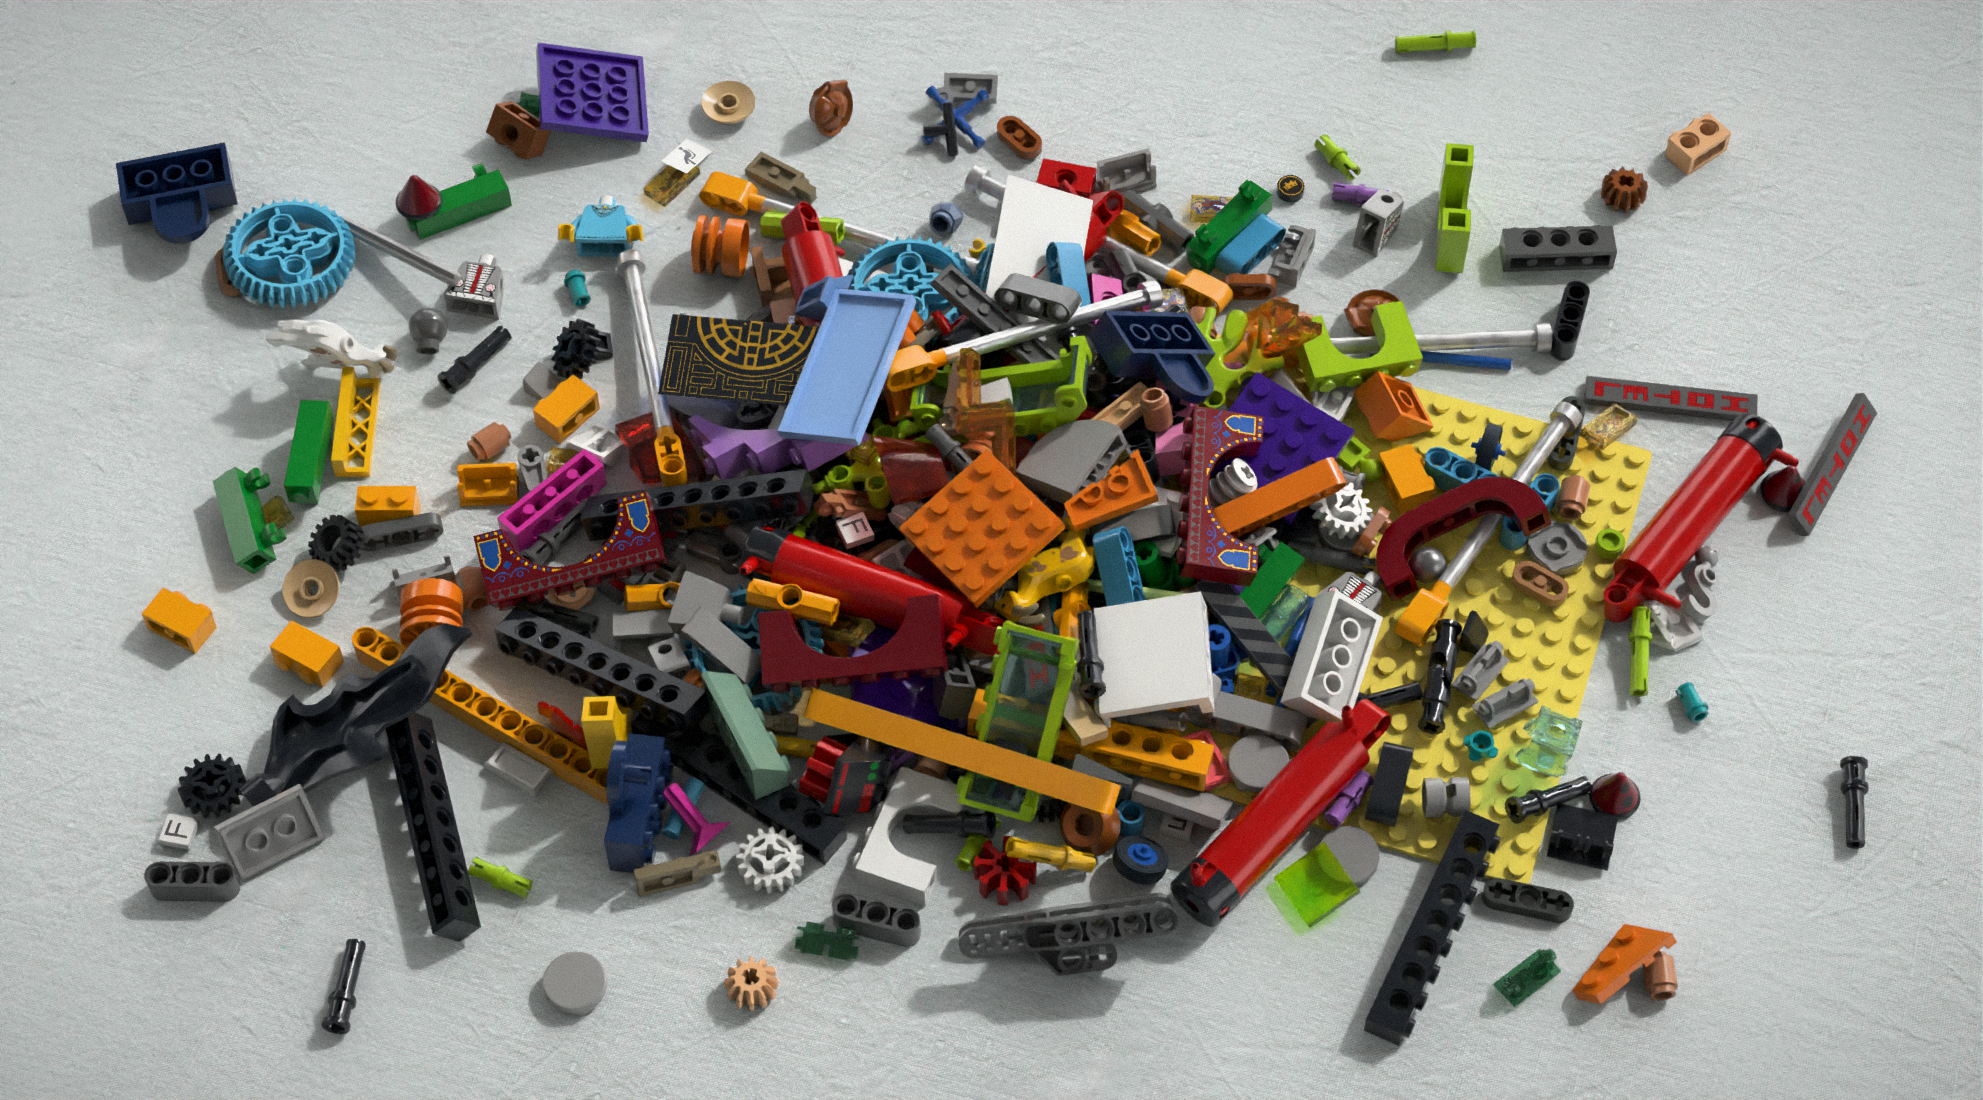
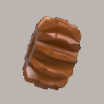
M1623 166L1619 171L1612 169L1609 175H1605V178H1603L1601 198L1605 199L1606 206L1613 205L1615 211L1619 208L1623 209L1625 213L1630 208L1637 211L1640 204H1643L1646 200L1648 182L1644 180L1643 173L1635 174L1634 168L1630 171L1625 170Z

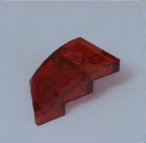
M652 412L616 424L615 434L629 449V462L632 471L643 484L662 482L654 445L657 434ZM670 412L674 434L681 441L687 477L698 478V481L701 482L707 476L706 471L689 438Z
M873 436L894 506L937 494L949 483L940 452L933 444Z

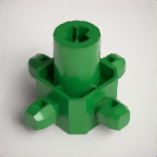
M1141 541L1133 546L1142 587L1180 592L1181 586L1183 588L1197 584V579L1179 576L1180 567L1176 564V558L1174 556L1172 558L1162 556L1155 543Z

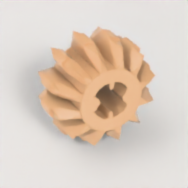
M752 956L749 957L748 963L738 959L736 962L737 968L729 967L727 971L728 978L724 980L725 989L728 990V999L730 1001L736 1000V1006L739 1009L748 1004L751 1011L754 1010L755 1004L765 1008L767 1006L766 999L774 1000L776 996L774 989H777L779 986L778 978L774 977L776 975L775 968L773 966L767 967V961L764 958L755 963Z

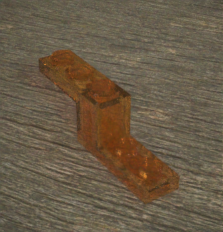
M1274 297L1272 300L1246 313L1248 324L1245 333L1250 334L1258 331L1256 349L1282 355L1320 336L1322 324L1313 322L1312 318L1308 316H1298L1299 305L1289 303L1287 298Z
M971 347L960 348V358L956 362L961 384L957 388V398L961 404V415H958L957 419L958 429L970 441L995 438L992 441L993 456L1016 477L1015 408L1007 401L981 403L980 354Z

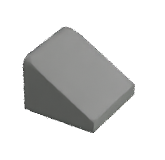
M539 361L523 378L524 391L539 400L549 396L557 385L562 382L558 376Z

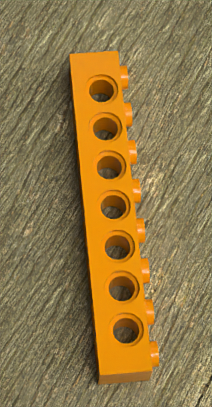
M977 689L968 715L967 735L979 737L980 732L975 731L979 714H985L987 702L983 701L985 690ZM999 693L998 701L1003 705L1048 716L1050 708L1048 704L1036 703L1032 705L1026 698H1015ZM995 717L992 721L988 740L995 741L996 737L1024 744L1027 746L1026 749L1038 752L1044 729L1003 717ZM1111 719V727H1107L1108 738L1080 747L1068 729L1061 723L1060 729L1065 731H1059L1054 756L1075 760L1076 754H1080L1112 770L1204 792L1212 765L1214 745L1207 744L1202 740H1190L1178 737L1172 733H1161L1149 730L1143 726H1132Z

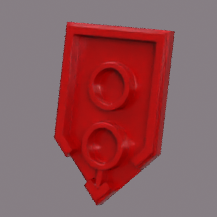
M540 701L537 705L539 715L550 729L588 751L583 728L578 724L574 726V722L557 706H550L548 703Z

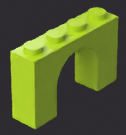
M1446 143L1439 183L1435 271L1463 273L1471 232V210H1467V202L1473 170L1474 145Z
M1403 301L1375 305L1370 321L1380 351L1374 356L1364 359L1348 357L1334 347L1322 315L1295 320L1290 336L1309 391L1328 392L1342 386L1355 387L1364 383L1377 371L1393 377H1409L1417 373L1423 356Z

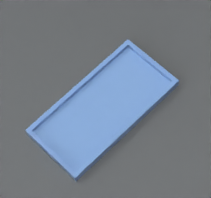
M835 289L777 430L781 438L860 446L915 307L916 300L913 295Z

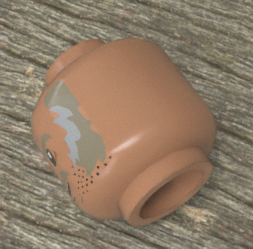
M472 566L461 568L451 582L462 590L463 608L471 611L485 608L489 601L481 568Z

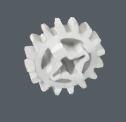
M1352 482L1339 492L1309 505V508L1316 510L1312 516L1313 519L1321 520L1319 527H1328L1329 535L1337 532L1339 539H1343L1346 534L1350 539H1353L1356 535L1360 536L1372 520L1369 515L1373 511L1366 507L1370 502L1369 499H1362L1360 495L1363 491L1361 489L1355 491Z
M770 827L769 833L764 834L760 828L758 829L757 837L748 834V844L740 843L739 845L740 854L736 855L737 864H739V875H744L746 885L754 882L756 891L761 889L762 886H766L767 893H771L772 887L777 886L781 892L785 882L791 886L794 885L793 875L799 877L802 875L800 867L804 866L802 845L797 844L795 835L787 838L785 829L776 834L774 827Z

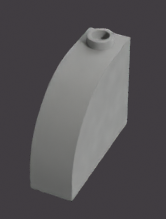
M1101 420L1074 421L1062 425L1042 437L1027 456L1021 460L1015 472L1019 480L1032 492L1037 494L1040 492L1042 496L1050 497L1052 500L1064 504L1091 483H1098L1102 480L1127 446V442L1120 426Z

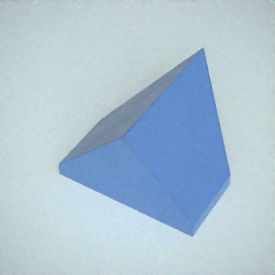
M854 274L837 278L827 276L804 288L794 314L800 317L823 321L835 289L848 290Z

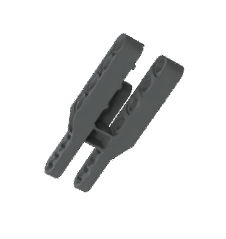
M1163 893L1055 906L1020 914L965 922L959 930V948L963 955L968 958L1032 951L1057 976L1106 970L1115 964L1117 951L1113 942L1170 934L1178 925V917L1171 900ZM1166 911L1164 915L1156 916L1158 912ZM1129 915H1135L1131 920H1124ZM1096 920H1104L1101 924H1092ZM1065 924L1073 925L1071 928L1068 929L1061 928ZM1016 930H1021L1022 935L1017 936ZM1000 931H1007L1008 938L1002 939ZM990 934V940H986L984 935ZM975 935L977 943L972 944L969 936ZM1102 946L1105 947L1106 951L1111 952L1106 954L1105 960H1100L1099 955H1090V962L1086 963L1083 948H1088L1089 954L1099 953V947ZM1074 950L1080 954V959L1076 964L1068 965L1062 960L1064 953Z

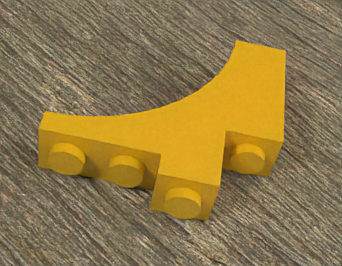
M615 696L584 697L581 722L592 769L608 768L614 743L616 740L627 741L628 733L632 731L631 723L633 722L634 710L620 706L616 702Z

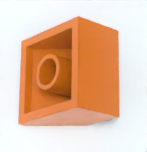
M1377 371L1353 392L1358 400L1357 406L1368 419L1370 423L1369 429L1377 438L1394 442L1430 431L1434 427L1409 382Z

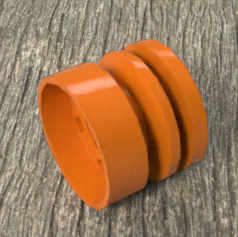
M700 215L697 219L691 241L694 273L702 274L706 267L707 273L713 275L718 263H720L723 276L743 277L749 251L748 220L729 218L724 230H721L719 217L714 216L710 223L707 215Z
M435 578L418 579L402 588L399 639L402 645L408 648L425 630L444 623L462 627L463 593L461 588L453 582Z

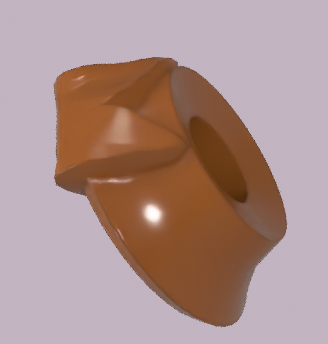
M827 81L813 92L809 104V115L816 124L818 131L826 137H833L840 133L841 129L847 126L851 118L853 98L848 87V81Z
M1366 290L1358 293L1350 300L1347 308L1344 309V313L1355 333L1362 337L1376 336L1370 321L1375 305L1397 302L1400 299L1384 290Z
M1068 802L1063 808L1060 817L1062 837L1065 843L1075 851L1093 853L1094 857L1102 855L1109 851L1118 839L1120 833L1119 813L1116 807H1114L1111 816Z

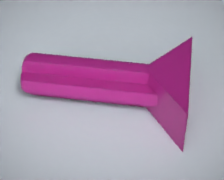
M677 783L669 785L662 793L664 798L694 833L689 856L697 853L730 823H709Z

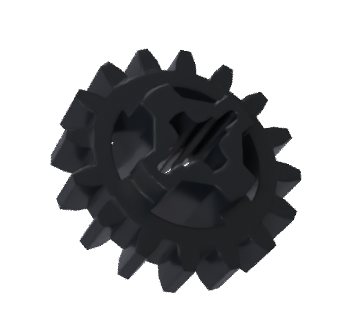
M576 319V322L569 321V328H562L563 333L556 338L558 345L552 349L556 351L551 358V361L556 362L553 370L557 371L558 376L566 379L571 375L582 379L583 372H590L589 367L596 362L594 355L600 351L596 349L597 345L601 342V339L596 338L599 330L595 329V325L590 322Z
M218 753L216 758L211 760L209 754H206L205 761L203 762L196 758L193 760L195 765L193 768L185 766L186 776L179 777L178 780L181 787L178 788V792L185 808L190 807L192 814L195 815L201 810L203 818H207L210 812H214L216 818L220 817V811L223 809L228 813L232 812L230 807L232 803L235 805L241 804L238 795L242 794L238 788L247 781L240 764L235 765L232 757L224 761L222 755Z

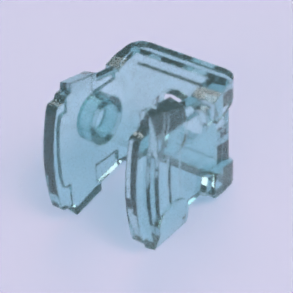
M1542 705L1538 717L1532 718L1523 727L1528 732L1527 734L1532 736L1529 746L1526 749L1521 748L1515 757L1518 758L1520 764L1534 771L1557 778L1565 776L1568 765H1565V763L1573 755L1583 720L1567 717Z

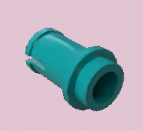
M579 270L567 272L564 285L570 290L573 304L581 307L587 305L591 298L584 283L586 281L585 275Z
M1687 682L1680 685L1675 692L1686 709V717L1693 722L1705 719L1709 714L1707 711L1708 705L1702 702L1694 688V684Z

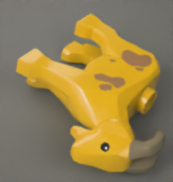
M1069 517L1063 518L1069 531L1059 534V540L1062 543L1061 547L1038 552L1018 570L1017 593L1006 591L1004 597L995 602L994 608L997 613L1009 621L1027 627H1035L1041 624L1046 618L1043 613L1029 616L1038 609V600L1060 591H1068L1072 587L1086 581L1092 574L1096 560L1094 547H1087L1084 541L1086 529L1075 533Z

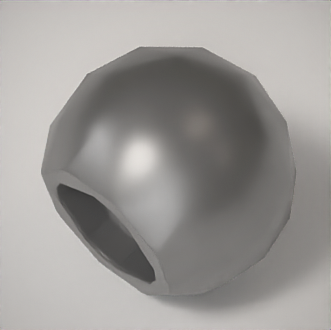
M1433 547L1418 549L1413 553L1409 561V566L1415 579L1425 584L1437 582L1447 568L1444 556Z

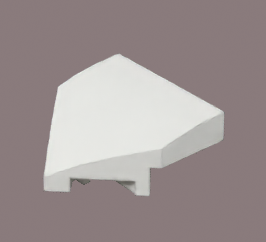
M1673 588L1665 592L1680 601ZM1644 601L1643 606L1651 609L1650 633L1653 635L1651 643L1673 651H1679L1703 640L1702 633L1693 619L1686 613L1682 604L1676 610L1657 601Z

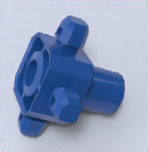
M1217 624L1209 625L1212 673L1221 679V691L1233 694V684L1238 677L1240 663L1243 664L1251 659L1238 644L1234 647L1230 633L1225 627Z

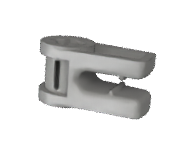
M533 444L523 446L518 452V462L527 493H529L547 479L548 476L542 449Z

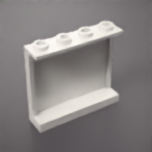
M1201 591L1094 608L1098 655L1104 662L1102 681L1106 684L1105 694L1100 696L1099 699L1094 700L1096 715L1102 718L1106 727H1111V718L1198 704L1202 713L1215 712L1207 606Z

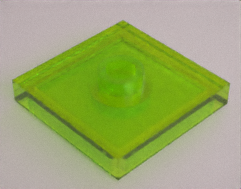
M1325 842L1274 876V879L1309 928L1361 893Z

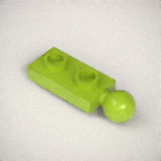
M1354 436L1336 460L1339 465L1351 473L1359 467L1360 473L1366 474L1365 480L1368 482H1375L1383 475L1382 464L1376 459H1368L1371 455V450Z

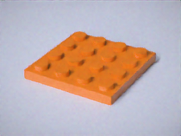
M986 449L899 527V530L977 608L1066 527L1045 504Z

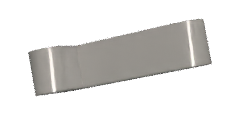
M1212 673L1215 712L1202 713L1199 704L1186 706L1187 720L1196 726L1239 738L1249 735H1266L1280 742L1287 751H1296L1300 748L1308 723L1307 718L1299 712L1222 692L1221 679L1214 673Z

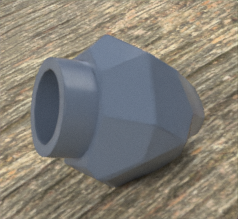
M940 202L931 207L929 215L930 227L935 233L940 235L955 233L961 225L964 215L955 203Z

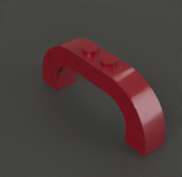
M1486 477L1470 481L1455 489H1450L1443 495L1421 503L1418 507L1406 512L1387 528L1379 542L1376 553L1377 568L1384 589L1391 602H1395L1419 590L1414 574L1409 567V561L1413 553L1420 546L1487 514H1501L1511 518L1518 525L1523 535L1527 537L1551 525L1547 506L1531 487L1520 481L1505 477Z

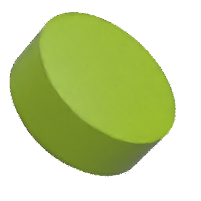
M1603 529L1596 536L1594 548L1600 556L1613 559L1622 554L1625 538L1615 529Z

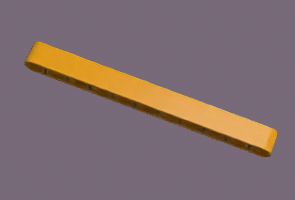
M371 627L358 628L352 635V644L358 661L378 673L394 664L407 649L404 645ZM444 670L439 685L443 686L436 689L428 701L429 703L500 744L503 742L552 769L553 774L602 803L608 804L606 787H604L607 784L608 768L592 769L588 751L451 672ZM462 699H467V700L464 701V702H458V701H460V700H462ZM486 713H492V714H490V715H488V716H482L483 714H486ZM510 727H516L513 730H506ZM534 741H541L538 744H531ZM559 755H565L563 758L560 759L555 758ZM589 769L586 773H580L581 770Z
M812 688L803 716L1111 816L1121 785L816 688Z

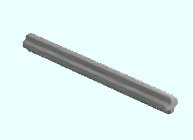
M344 215L342 216L344 222L348 224L349 231H351L353 237L452 287H456L461 280L460 273Z

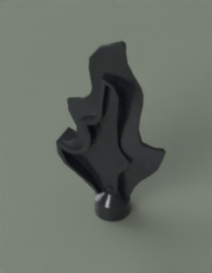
M447 623L427 629L409 645L394 664L388 666L374 678H362L349 672L338 681L330 695L316 704L304 705L294 695H291L280 705L273 719L270 751L264 772L256 773L238 790L254 807L298 784L301 785L304 793H307L332 778L361 769L388 757L391 752L381 746L377 738L387 727L415 713L430 700L453 653L464 641L473 635L471 630Z

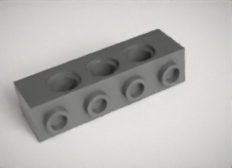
M1613 225L1514 227L1502 229L1499 244L1503 272L1613 269L1617 255Z

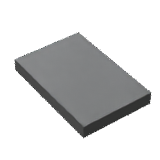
M1145 777L1134 788L1131 796L1133 802L1214 830H1218L1232 811L1234 804L1233 800L1209 792H1202Z
M300 784L214 826L241 881L325 839Z

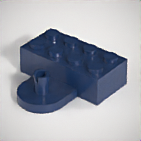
M225 142L116 163L121 204L128 225L153 221L156 233L167 242L183 244L198 239L209 227V210L238 204L232 165Z
M1105 311L1088 334L1096 351L1102 356L1109 371L1115 377L1159 378L1167 388L1164 392L1168 395L1171 405H1178L1181 399L1194 404L1203 403L1214 390L1213 380L1205 368L1216 353L1189 313Z
M628 733L627 741L616 740L613 745L606 787L610 816L604 838L609 869L611 871L634 873L635 869L654 863L656 846L653 845L654 837L660 836L662 819L659 818L660 810H665L667 800L662 793L666 783H671L673 778V765H670L671 750H667L664 737Z

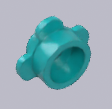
M1476 731L1472 735L1465 736L1463 744L1468 747L1470 752L1468 757L1473 762H1478L1481 758L1486 757L1495 758L1498 754V749L1494 747L1493 736L1487 731Z

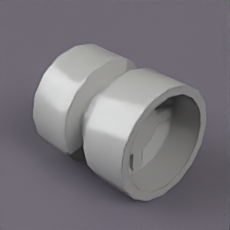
M1441 777L1423 778L1422 808L1425 818H1442L1445 813H1448L1451 818L1462 817L1465 810L1470 811L1471 796L1467 777H1450L1447 782H1444Z

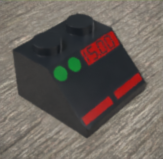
M860 735L836 759L824 812L827 814L869 813L880 801H884L887 794V787L884 786L885 780L890 776L894 766V761H891L893 748Z

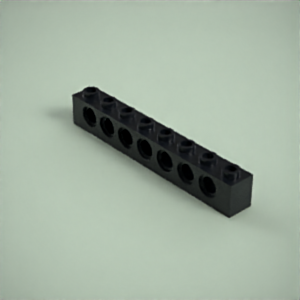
M807 469L589 496L580 520L589 541L609 539L618 519L617 498L647 491L651 496L659 533L809 514L815 489Z
M517 606L494 629L498 647L504 654L513 655L524 660L528 665H535L553 676L564 678L577 687H583L594 692L599 697L615 696L616 702L623 708H630L639 712L644 717L659 721L672 730H678L689 735L710 712L706 690Z
M413 713L407 718L387 727L385 730L432 934L460 942L481 928L432 719Z
M641 713L631 723L633 734L665 738L666 748L671 750V764L689 776L700 780L707 788L769 829L774 827L775 833L779 834L782 829H785L787 838L795 835L797 844L802 845L803 851L822 864L826 865L847 840V827L843 818L838 814L825 813L824 809L821 808L815 799L804 797L790 783L785 788L755 800L745 779L742 781L735 780L738 777H743L728 746L725 745L719 736L715 734L710 735L703 731L699 724L687 735L678 730L666 734L664 733L665 731L672 729L659 721L644 717ZM690 746H699L696 749H688ZM715 761H721V762H722V763L719 764V765H712V764H711V763H713V762H715ZM788 808L794 809L790 813L783 812V810ZM812 824L819 825L815 829L807 828V826Z
M1464 811L1367 1015L1364 1031L1397 1046L1400 1045L1404 1036L1410 1037L1416 1024V1020L1412 1019L1416 1009L1419 1011L1423 1010L1429 995L1425 992L1428 983L1435 984L1441 967L1437 966L1441 956L1447 958L1453 944V940L1449 938L1453 930L1459 932L1466 916L1461 912L1465 904L1471 906L1478 889L1474 887L1477 878L1483 880L1490 864L1486 862L1488 854L1495 855L1501 841V837L1497 836L1500 824L1470 811ZM1473 847L1478 850V853H1469L1465 848ZM1453 873H1463L1467 878L1458 879ZM1449 898L1455 904L1446 905L1441 902V899ZM1437 924L1441 926L1443 930L1433 931L1428 927V925ZM1425 950L1431 956L1426 958L1420 957L1416 954V951ZM1411 976L1416 978L1418 983L1409 984L1403 978ZM1400 1003L1406 1009L1397 1011L1391 1007V1004Z

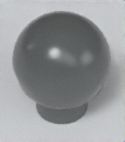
M426 307L419 309L412 315L409 321L410 335L417 342L416 351L427 355L438 353L439 343L442 342L447 334V320L435 308Z

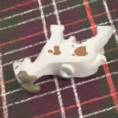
M280 320L278 323V331L280 332H267L266 341L274 347L287 345L311 352L312 354H309L308 359L301 360V364L309 369H317L318 367L342 369L343 367L362 365L367 367L370 377L379 378L383 374L391 373L394 370V362L397 357V351L394 347L378 345L373 350L367 349L343 328L325 320Z

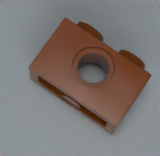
M508 101L495 105L486 133L495 138L494 140L498 144L513 150L519 158L530 159L542 156L551 130L540 129L538 117L515 102Z

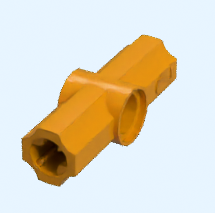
M1122 210L1106 228L1108 237L1124 245H1129L1146 256H1152L1159 249L1162 242L1158 233L1141 224L1138 216L1126 210Z
M754 578L747 588V605L770 611L789 610L794 615V620L802 618L832 626L836 622L839 613V599L804 591L796 584L780 585ZM791 599H799L794 605H786Z
M1087 581L1072 587L1068 591L1062 592L1061 608L1053 613V619L1061 637L1068 636L1079 639L1077 614L1085 610L1092 611L1088 605L1089 583ZM1058 643L1057 651L1059 653L1061 651L1062 643Z
M680 583L625 585V611L672 609L673 604H668L663 599V592L666 589H671L677 595Z

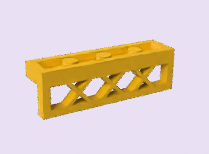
M354 367L342 368L331 456L336 477H370L381 381L380 378H357ZM358 388H373V392L365 399L357 395ZM362 409H365L370 413V416L360 423L354 416ZM362 432L367 436V440L356 446L351 440L358 433ZM358 455L364 460V467H348L349 462Z

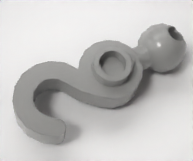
M1708 546L1701 547L1697 551L1695 561L1698 566L1691 570L1687 576L1689 587L1701 602L1702 607L1693 595H1689L1681 601L1686 613L1698 621L1706 620L1717 610V602L1712 591L1718 586V578L1712 568L1718 562L1717 551H1713Z

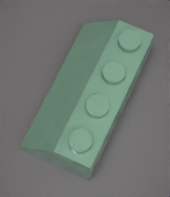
M709 671L701 673L703 689L706 690L710 714L755 800L789 786L788 773L792 772L790 764L785 755L780 757L776 749L779 748L778 742L772 731H766L764 727L766 721L759 707L754 708L751 700H753V696L746 683L741 684L736 674Z

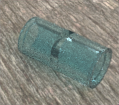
M1287 585L1260 621L1275 640L1280 643L1311 604V600L1300 588L1294 585Z

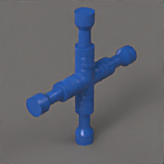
M930 86L925 92L929 98H933L939 104L938 107L941 110L942 104L948 102L946 99L943 100L934 86ZM981 89L970 102L966 101L956 110L953 107L955 125L964 135H968L971 138L973 145L977 149L981 148L985 141L972 131V127L963 117L974 110V106L979 102L989 98L988 93L984 89ZM944 119L937 125L944 124ZM923 135L921 139L928 146L936 136L925 137Z

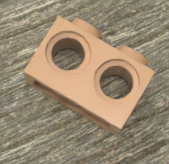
M1708 113L1700 119H1694L1688 127L1680 132H1674L1667 140L1668 145L1665 156L1688 176L1727 150L1731 132Z

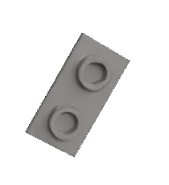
M1498 641L1488 643L1487 645L1484 644L1451 686L1477 702L1510 660L1503 655V645Z
M1523 678L1473 704L1471 707L1487 728L1490 729L1534 706L1539 701L1532 693V690L1535 689L1534 682L1531 679L1525 680Z

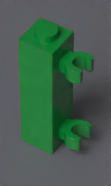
M482 163L472 166L475 173L473 179L440 191L443 200L442 206L435 215L423 220L405 218L410 231L415 230L421 240L512 206L509 188L499 169L487 173Z
M1246 179L1238 188L1239 192L1207 225L1203 223L1195 231L1196 236L1186 245L1189 265L1209 275L1215 268V261L1219 253L1260 214L1267 215L1272 210V194L1253 181Z
M300 400L284 481V488L289 502L297 504L314 503L318 505L334 419L329 401Z
M234 467L212 482L235 564L255 574L276 560L272 545L284 542L287 537L283 528L276 530L275 523L272 522L266 525L257 490L264 489L271 484L269 475L265 473L261 476L260 470L257 467L251 469L248 473Z
M1280 542L1273 552L1263 543L1257 546L1258 562L1263 563V565L1257 571V575L1250 587L1246 586L1239 595L1260 621L1296 577L1305 561L1304 557L1283 542ZM1230 635L1233 644L1236 646L1237 642Z

